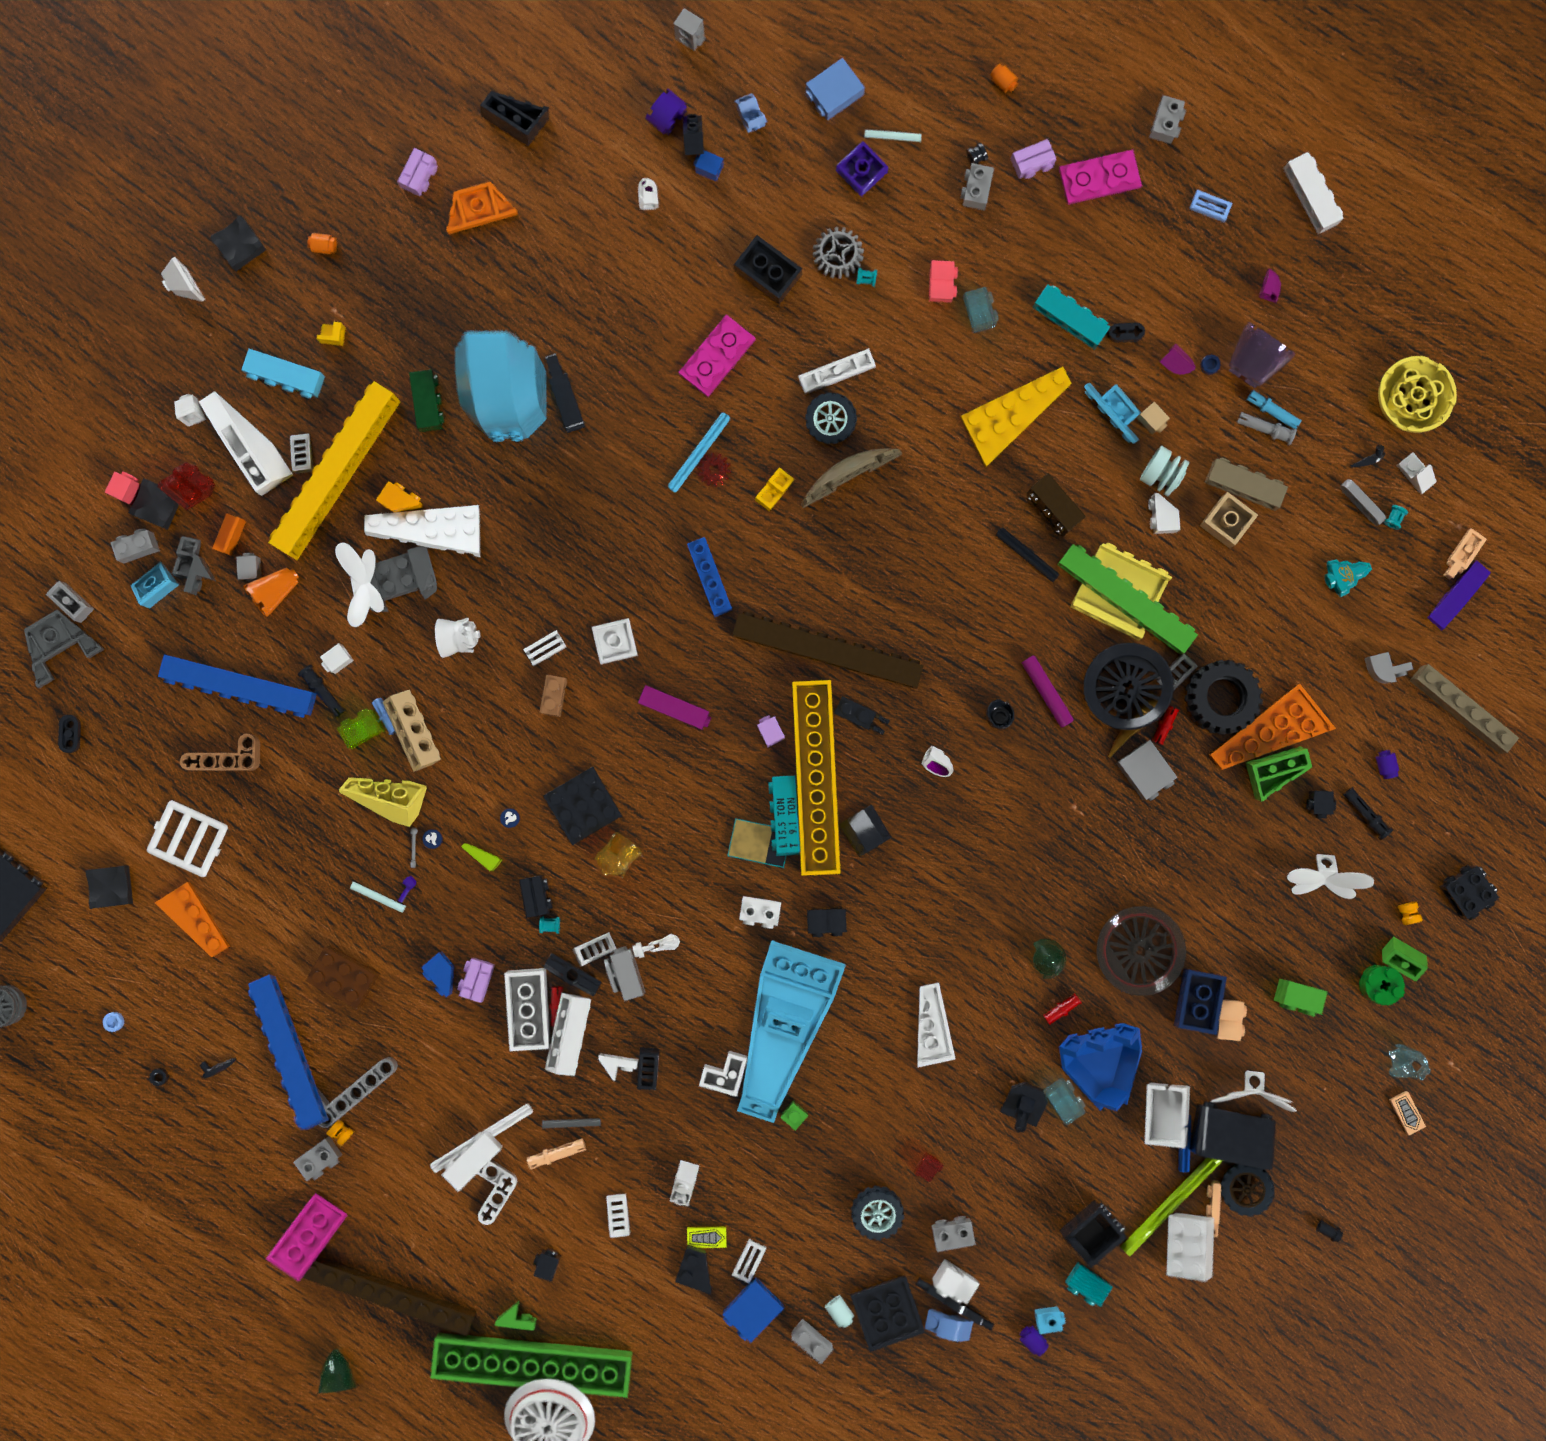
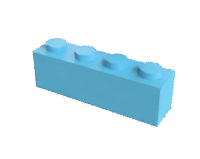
M248 349L241 369L247 374L246 377L257 381L259 378L265 380L264 383L275 387L277 384L282 386V389L293 393L295 390L300 392L301 396L310 399L311 396L318 398L325 378L319 371L252 349Z

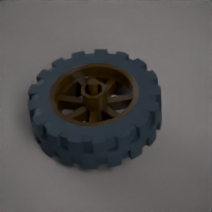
M1235 1164L1223 1176L1221 1194L1225 1204L1233 1212L1251 1217L1252 1215H1260L1269 1208L1274 1198V1183L1272 1177L1265 1169ZM1248 1175L1247 1183H1244L1240 1176ZM1251 1175L1259 1180L1253 1185L1250 1184ZM1237 1179L1243 1187L1233 1188L1235 1180ZM1262 1184V1193L1253 1190V1188ZM1233 1191H1243V1193L1237 1199ZM1252 1193L1260 1196L1258 1201L1253 1202ZM1245 1195H1248L1250 1204L1241 1202Z

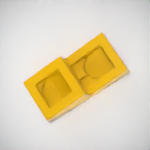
M779 467L768 480L765 487L755 497V501L770 511L792 484L794 478Z

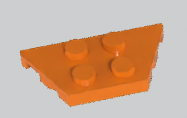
M491 182L458 190L453 194V205L450 209L447 233L452 234L516 216L518 212Z

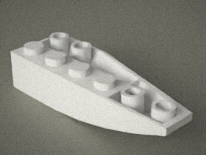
M215 391L199 401L216 432L255 492L263 496L293 476V473L273 443Z

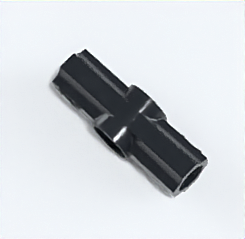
M551 953L543 967L593 997L602 983L581 970L578 966L572 965L554 953ZM569 970L577 972L578 977L576 980H571L568 977Z

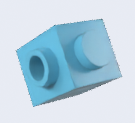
M1057 1306L1034 1310L1039 1334L1063 1331L1062 1324H1065L1064 1313L1060 1312Z

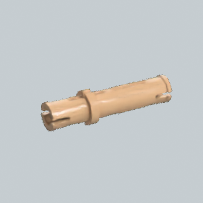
M583 1138L551 1150L545 1149L542 1153L527 1157V1162L530 1170L541 1165H550L558 1159L586 1151V1146Z

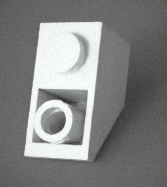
M1154 493L1148 501L1149 510H1152L1150 528L1153 529L1154 534L1177 533L1180 530L1179 510L1159 493Z
M680 1161L670 1202L678 1205H689L700 1165Z

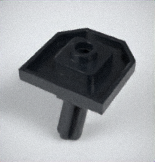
M1022 1082L1011 1087L1000 1112L1016 1118L1014 1129L1018 1133H1024L1027 1124L1037 1126L1048 1104V1100L1043 1089Z

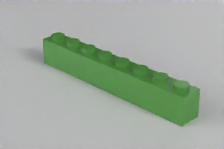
M1072 544L1057 564L1060 568L1178 654L1182 655L1187 651L1198 636L1192 626L1182 624L1177 615L1172 612L1167 613L1163 610L1164 606L1159 602L1149 600L1148 595L1144 591H1137L1132 587L1133 584L1125 578L1122 580L1116 576L1117 572L1110 567L1105 568L1101 565L1100 559L1095 556L1090 557L1085 553L1086 550L1082 546Z

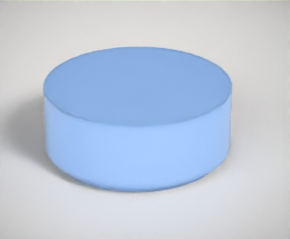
M118 1012L108 1013L103 1018V1026L109 1032L118 1031L124 1025V1018Z

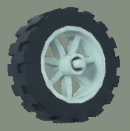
M838 393L821 394L813 399L807 408L805 415L806 427L809 429V433L820 442L826 444L842 442L851 435L856 427V409L853 403L844 395ZM827 404L829 408V414L821 410V408ZM832 404L840 407L834 414L832 413ZM843 410L845 418H837L836 415ZM818 413L826 416L825 419L818 421ZM836 420L845 421L841 429L837 426ZM827 421L828 424L824 431L819 424ZM831 423L834 425L837 432H828Z
M874 1186L871 1189L870 1187L866 1188L863 1193L860 1192L857 1195V1199L853 1200L851 1213L854 1226L862 1236L865 1235L870 1240L872 1238L881 1240V1238L888 1239L890 1235L898 1232L897 1229L901 1228L903 1224L904 1210L899 1196H896L893 1190L890 1191L884 1186L883 1188ZM882 1202L888 1204L887 1206L881 1208ZM869 1206L872 1211H865V1209ZM890 1209L892 1210L891 1215L884 1213ZM864 1216H872L868 1222L864 1219Z

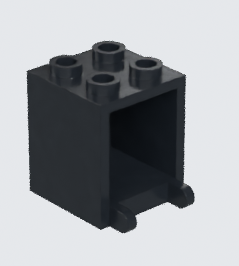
M1095 1200L1059 1230L1090 1268L1127 1238L1123 1234L1125 1229L1115 1217L1110 1218L1112 1213L1102 1202L1098 1204ZM1100 1213L1110 1224L1105 1230L1095 1219Z

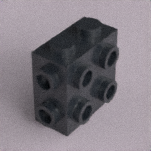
M1468 864L1460 868V873L1457 875H1451L1444 879V884L1439 887L1459 917L1472 920L1479 916V912L1484 908L1489 909L1494 906V901L1499 899V896L1497 895L1496 887L1486 879L1485 871L1481 867Z

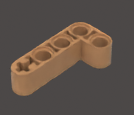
M243 734L238 739V753H185L180 758V765L183 769L191 771H254L260 764V740L255 735ZM248 738H251L253 741L250 748H247L245 744ZM210 757L214 759V764L211 767L207 765V760ZM229 757L233 759V764L230 767L226 765V760ZM248 757H251L252 759V765L250 767H247L245 765V760ZM189 760H199V764H197V763L188 764V761H189Z

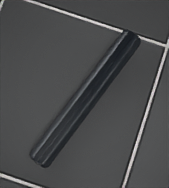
M1003 527L999 529L996 536L1051 582L1058 578L1059 573L1006 529Z

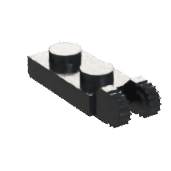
M843 696L834 712L835 715L881 735L885 731L880 727L871 725L874 718L883 724H889L890 722L889 719L876 714L877 712Z

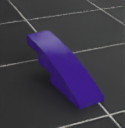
M1477 560L1474 561L1464 575L1456 581L1450 591L1445 593L1427 618L1440 630H1443L1476 593L1491 572Z

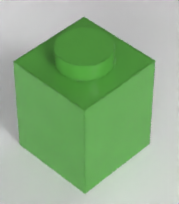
M794 1100L781 1113V1119L795 1131L808 1117V1112Z

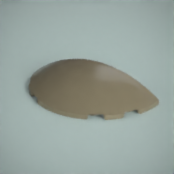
M891 448L873 449L843 459L827 470L814 483L801 504L802 508L836 491L838 486L867 470L871 472L902 455L901 450Z

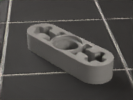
M1347 479L1340 486L1342 492L1374 525L1379 526L1386 519L1384 513L1352 480Z

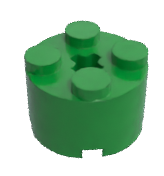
M1373 965L1364 970L1359 980V989L1363 997L1370 1002L1379 1005H1392L1404 996L1405 984L1403 977L1396 969L1383 965Z

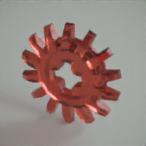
M711 453L712 458H709L706 454V461H699L703 466H697V469L702 470L701 473H698V476H704L701 480L702 482L709 480L708 486H710L711 482H714V487H717V481H720L723 485L722 479H729L726 473H731V470H727V467L731 466V464H725L727 458L725 457L721 460L722 454L720 453L717 458L714 456V453ZM717 465L719 473L710 474V466L714 467Z

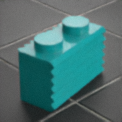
M1079 1262L1076 1263L1065 1280L1069 1291L1075 1295H1078V1293L1085 1296L1084 1300L1092 1306L1097 1304L1101 1307L1113 1288L1108 1281Z

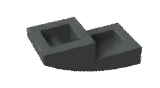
M181 537L176 552L178 557L172 572L173 576L187 579L194 555L199 556L201 540Z

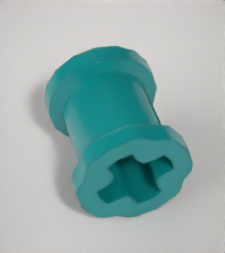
M859 267L856 285L863 283L875 287L877 270L868 271L862 270Z
M1392 505V511L1388 519H1385L1384 524L1390 528L1400 530V524L1404 516L1408 514V510L1398 505Z
M540 916L539 933L555 932L559 934L560 917L544 918V916Z

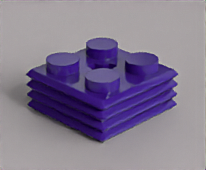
M863 141L837 164L836 171L860 196H863L888 172V166ZM859 166L861 168L866 167L865 171H859Z

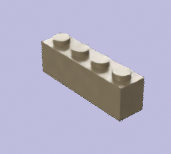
M1225 458L1213 461L1205 480L1206 484L1274 511L1281 507L1288 486L1283 485L1284 482L1280 480H1270L1263 473L1250 472L1247 467L1230 464V461Z

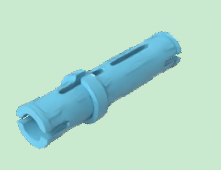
M1254 389L1246 399L1258 406L1260 411H1266L1292 429H1297L1296 426H1299L1302 421L1273 403L1271 398H1265Z

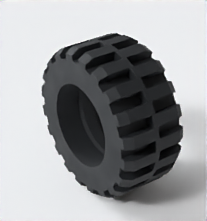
M1220 660L1207 664L1197 670V673L1190 678V684L1185 689L1187 691L1185 701L1188 703L1186 710L1191 713L1192 716L1190 718L1192 721L1197 722L1198 727L1201 729H1207L1208 732L1213 734L1234 733L1252 724L1255 721L1254 717L1258 716L1261 711L1259 706L1263 704V699H1260V694L1263 693V690L1258 687L1257 683H1260L1258 677H1253L1252 674L1254 672L1251 669H1246L1244 664L1235 663L1232 660ZM1217 680H1228L1238 689L1240 703L1237 710L1230 715H1219L1209 706L1207 700L1208 688Z

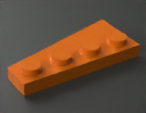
M186 882L155 902L210 957H215L230 947L190 882Z

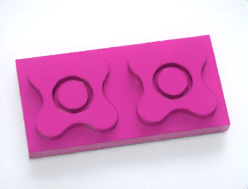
M1133 150L1059 167L1067 204L1138 189L1142 186Z
M726 315L678 373L705 396L709 397L754 343L756 338Z
M315 1193L267 1256L266 1260L299 1282L343 1223L347 1214Z

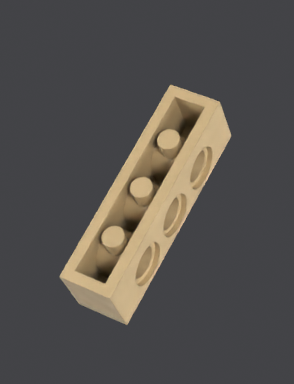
M410 690L392 695L384 700L383 705L413 772L431 766L441 760L439 751L432 741L431 733L424 723L423 715L419 712L415 697L411 694Z

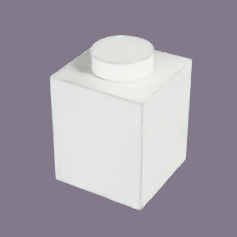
M339 643L320 657L323 660L321 664L324 669L334 674L354 661L345 647Z

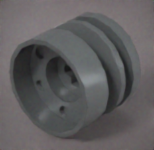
M12 985L0 986V1027L17 1023L24 1016L27 1009V1000L24 993Z

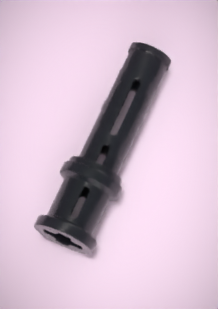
M312 664L306 666L298 673V676L302 677L309 685V690L316 692L335 718L345 712V709L342 708L323 684V678L315 673Z
M1353 787L1343 794L1367 821L1368 828H1372L1379 836V840L1386 838L1394 830L1392 827H1388L1382 820V816L1376 814Z

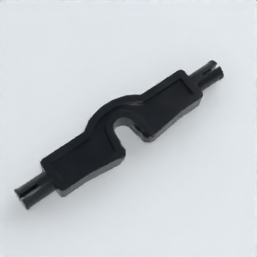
M918 1278L916 1281V1286H919L951 1309L978 1325H982L989 1331L993 1329L994 1323L985 1319L981 1314L965 1304L956 1302L948 1295L943 1297L936 1292L937 1288L934 1285L925 1282L921 1278Z

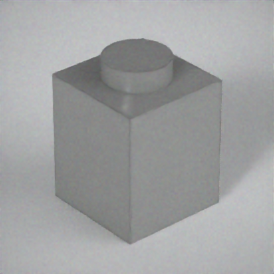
M243 553L242 557H236L239 581L252 582L262 578L261 558L254 556V553Z

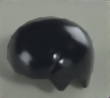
M997 699L990 703L986 709L985 717L990 726L1003 730L1011 726L1015 719V712L1010 703Z

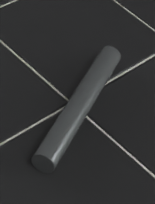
M601 1118L542 1121V1128L601 1126Z

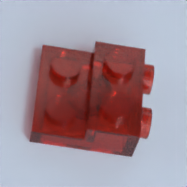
M186 461L174 468L171 475L159 481L157 487L185 510H189L210 497L215 484L211 477H205L200 473L196 465H190Z

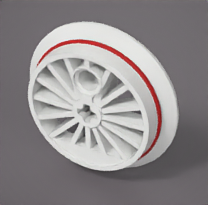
M553 1379L535 1380L518 1388L509 1398L504 1414L506 1428L514 1441H533L536 1438V1441H542L544 1437L545 1441H549V1438L550 1441H588L595 1424L594 1410L588 1398L576 1387ZM542 1401H548L547 1407L543 1406ZM552 1402L558 1403L554 1410H552ZM562 1406L567 1407L564 1411H562L561 1413H559V1411L561 1410Z

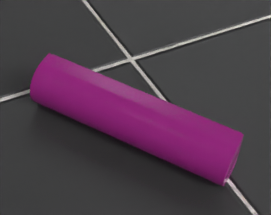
M1031 656L1021 662L1060 728L1073 722V717L1036 657Z

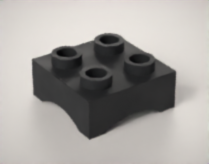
M241 215L225 229L210 237L235 271L267 250Z
M143 478L139 493L128 513L168 530L183 495Z
M129 865L86 870L89 886V909L133 904Z

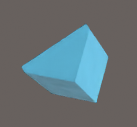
M159 562L135 581L131 588L138 603L150 609L179 586V584L167 568Z

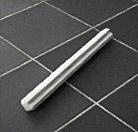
M526 1104L481 1133L483 1134L487 1130L495 1137L530 1115L533 1110L529 1104ZM472 1138L432 1162L430 1167L433 1172L437 1173L442 1170L451 1159L456 1161L460 1157L458 1152L465 1145L469 1148L474 1143Z

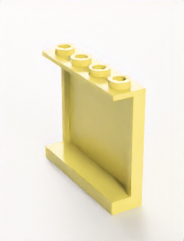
M1103 543L1099 547L1095 557L1101 560V565L1117 572L1116 576L1122 580L1125 578L1133 584L1132 587L1137 591H1144L1152 602H1159L1168 581L1172 578L1168 575L1167 571L1161 568L1155 569L1145 560L1138 561L1134 559V555L1126 551L1122 553L1116 550L1117 547L1110 543ZM1081 584L1070 606L1071 608L1138 641L1143 638L1145 634L1143 627L1084 584Z

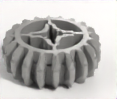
M835 227L834 232L830 228L827 229L828 235L822 232V239L817 238V244L813 246L815 250L813 257L816 258L814 263L820 264L818 266L819 271L825 269L824 275L830 272L831 278L838 274V278L841 279L843 273L846 277H849V271L855 273V267L859 268L861 265L858 261H863L861 254L864 253V249L860 248L862 242H856L858 235L851 237L853 234L852 230L845 233V227L842 228V232L838 231V227ZM838 240L845 241L847 244H840ZM831 242L832 249L823 255L824 247ZM835 247L836 250H839V252L841 251V257L840 255H835ZM853 251V258L846 264L845 256ZM835 261L839 266L832 265L829 262Z

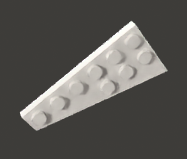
M479 505L365 515L364 531L367 536L383 539L393 538L403 543L408 541L419 546L440 550L450 549L460 554L471 553L476 557H480Z

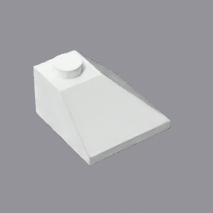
M173 257L161 273L164 278L162 283L165 288L178 296L204 301L205 298L187 268L176 257Z

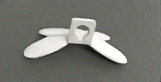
M339 543L335 549L336 557L350 576L354 595L348 609L347 619L350 626L358 627L366 619L370 607L375 612H381L384 609V602L380 593L370 583L375 570L376 558L374 552L368 549L364 552L361 559L350 545Z
M1317 854L1318 871L1300 868L1291 871L1287 876L1288 881L1296 884L1292 888L1293 894L1308 893L1325 885L1336 895L1347 899H1352L1356 896V892L1353 889H1365L1374 884L1373 878L1366 874L1354 872L1338 873L1334 855ZM1321 860H1329L1332 865L1326 868Z
M1246 1071L1244 1091L1229 1093L1227 1096L1210 1101L1213 1103L1222 1102L1250 1094H1258L1285 1110L1296 1112L1295 1108L1287 1104L1293 1103L1290 1100L1264 1091L1265 1074L1263 1072ZM1251 1076H1256L1260 1080V1084L1256 1089H1253V1086L1249 1083Z

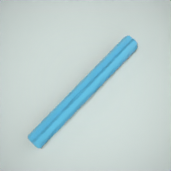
M720 414L668 485L671 491H678L730 420L727 414Z

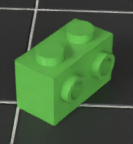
M1394 936L1382 949V962L1414 981H1417L1428 969L1426 955Z

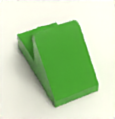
M519 1300L497 1318L495 1326L534 1331L537 1318L532 1317L533 1315L521 1314V1316H518Z

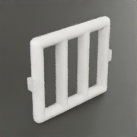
M171 800L168 802L160 821H157L154 826L156 830L147 847V852L200 877H205L215 856H218L221 851L219 847L228 826ZM173 810H176L184 815L167 852H164L156 847ZM192 817L201 821V824L184 860L173 855ZM208 825L218 829V832L202 867L199 868L191 864Z

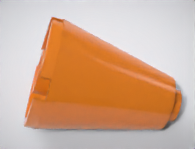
M286 567L247 583L243 588L247 595L250 594L253 603L260 612L268 617L298 584L297 579L299 576L293 568L289 570Z

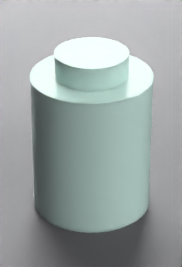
M840 1295L825 1305V1309L838 1327L843 1326L845 1328L853 1322L854 1314Z

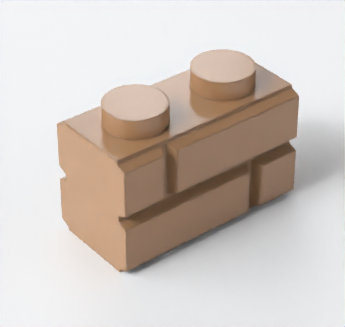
M546 675L539 713L561 717L565 696L564 688L567 685L566 678Z

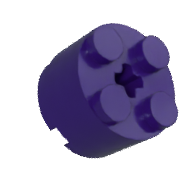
M666 89V93L663 92L650 108L653 110L651 116L647 113L645 120L661 133L669 135L675 128V121L677 119L681 120L686 114V103L670 89Z

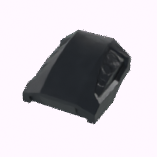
M872 804L839 824L858 857L892 838Z

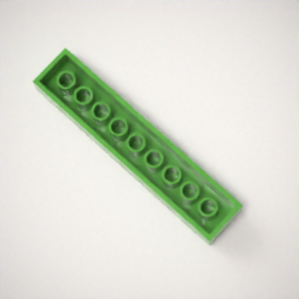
M438 1333L434 1342L431 1379L521 1387L535 1380L553 1379L566 1382L586 1394L627 1397L633 1351Z

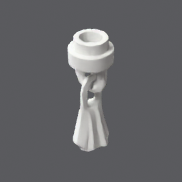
M669 934L660 940L650 942L648 946L642 947L641 942L636 943L635 946H632L634 956L643 958L646 951L675 950L679 946L680 940L676 935Z

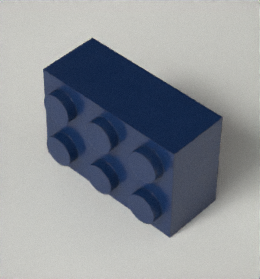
M1184 968L1174 1026L1217 1035L1227 977Z

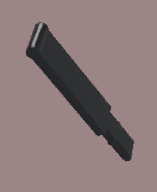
M556 353L546 356L548 370L552 376L549 381L567 433L585 428L567 373L563 374Z

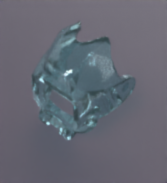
M1395 1044L1398 1049L1388 1052L1393 1066L1389 1070V1074L1397 1078H1419L1420 1081H1423L1426 1075L1431 1072L1428 1067L1427 1058L1420 1051L1406 1045ZM1414 1060L1422 1065L1418 1072L1412 1066Z

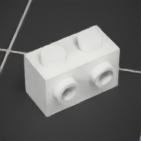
M743 896L739 920H743V924L754 925L757 922L762 923V927L773 929L774 925L778 926L781 902Z

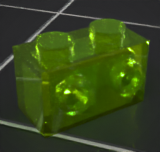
M364 709L357 713L358 717L352 720L348 718L340 723L341 726L337 730L348 749H353L385 731L374 710Z

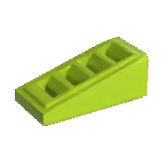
M464 843L462 845L466 852L489 871H494L502 862L500 857L471 844Z

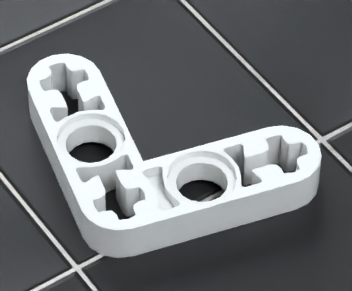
M490 1160L483 1170L477 1173L495 1185L478 1213V1219L484 1225H489L496 1219L517 1184L516 1175L493 1160ZM489 1166L496 1168V1176L491 1177L487 1174L486 1170ZM510 1177L512 1179L511 1183L513 1185L509 1184L505 1191L497 1188L498 1186L500 1188L504 1186V1178ZM495 1193L502 1195V1203L497 1204L493 1201L492 1197ZM491 1206L494 1207L490 1214L492 1219H484L485 1215L483 1212L486 1213Z

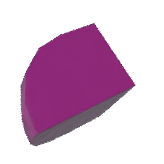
M1268 269L1259 298L1277 303L1281 281L1272 269Z
M1177 344L1160 361L1168 370L1175 374H1188L1196 369L1192 359Z

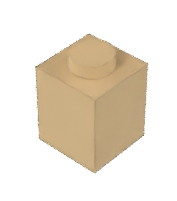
M1155 402L1137 417L1152 435L1156 431L1158 433L1163 431L1168 426L1166 422L1170 419Z

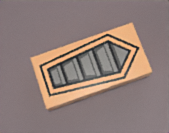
M1408 1091L1389 1099L1407 1135H1411L1426 1127Z

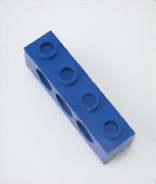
M705 537L687 543L714 617L731 612V604Z

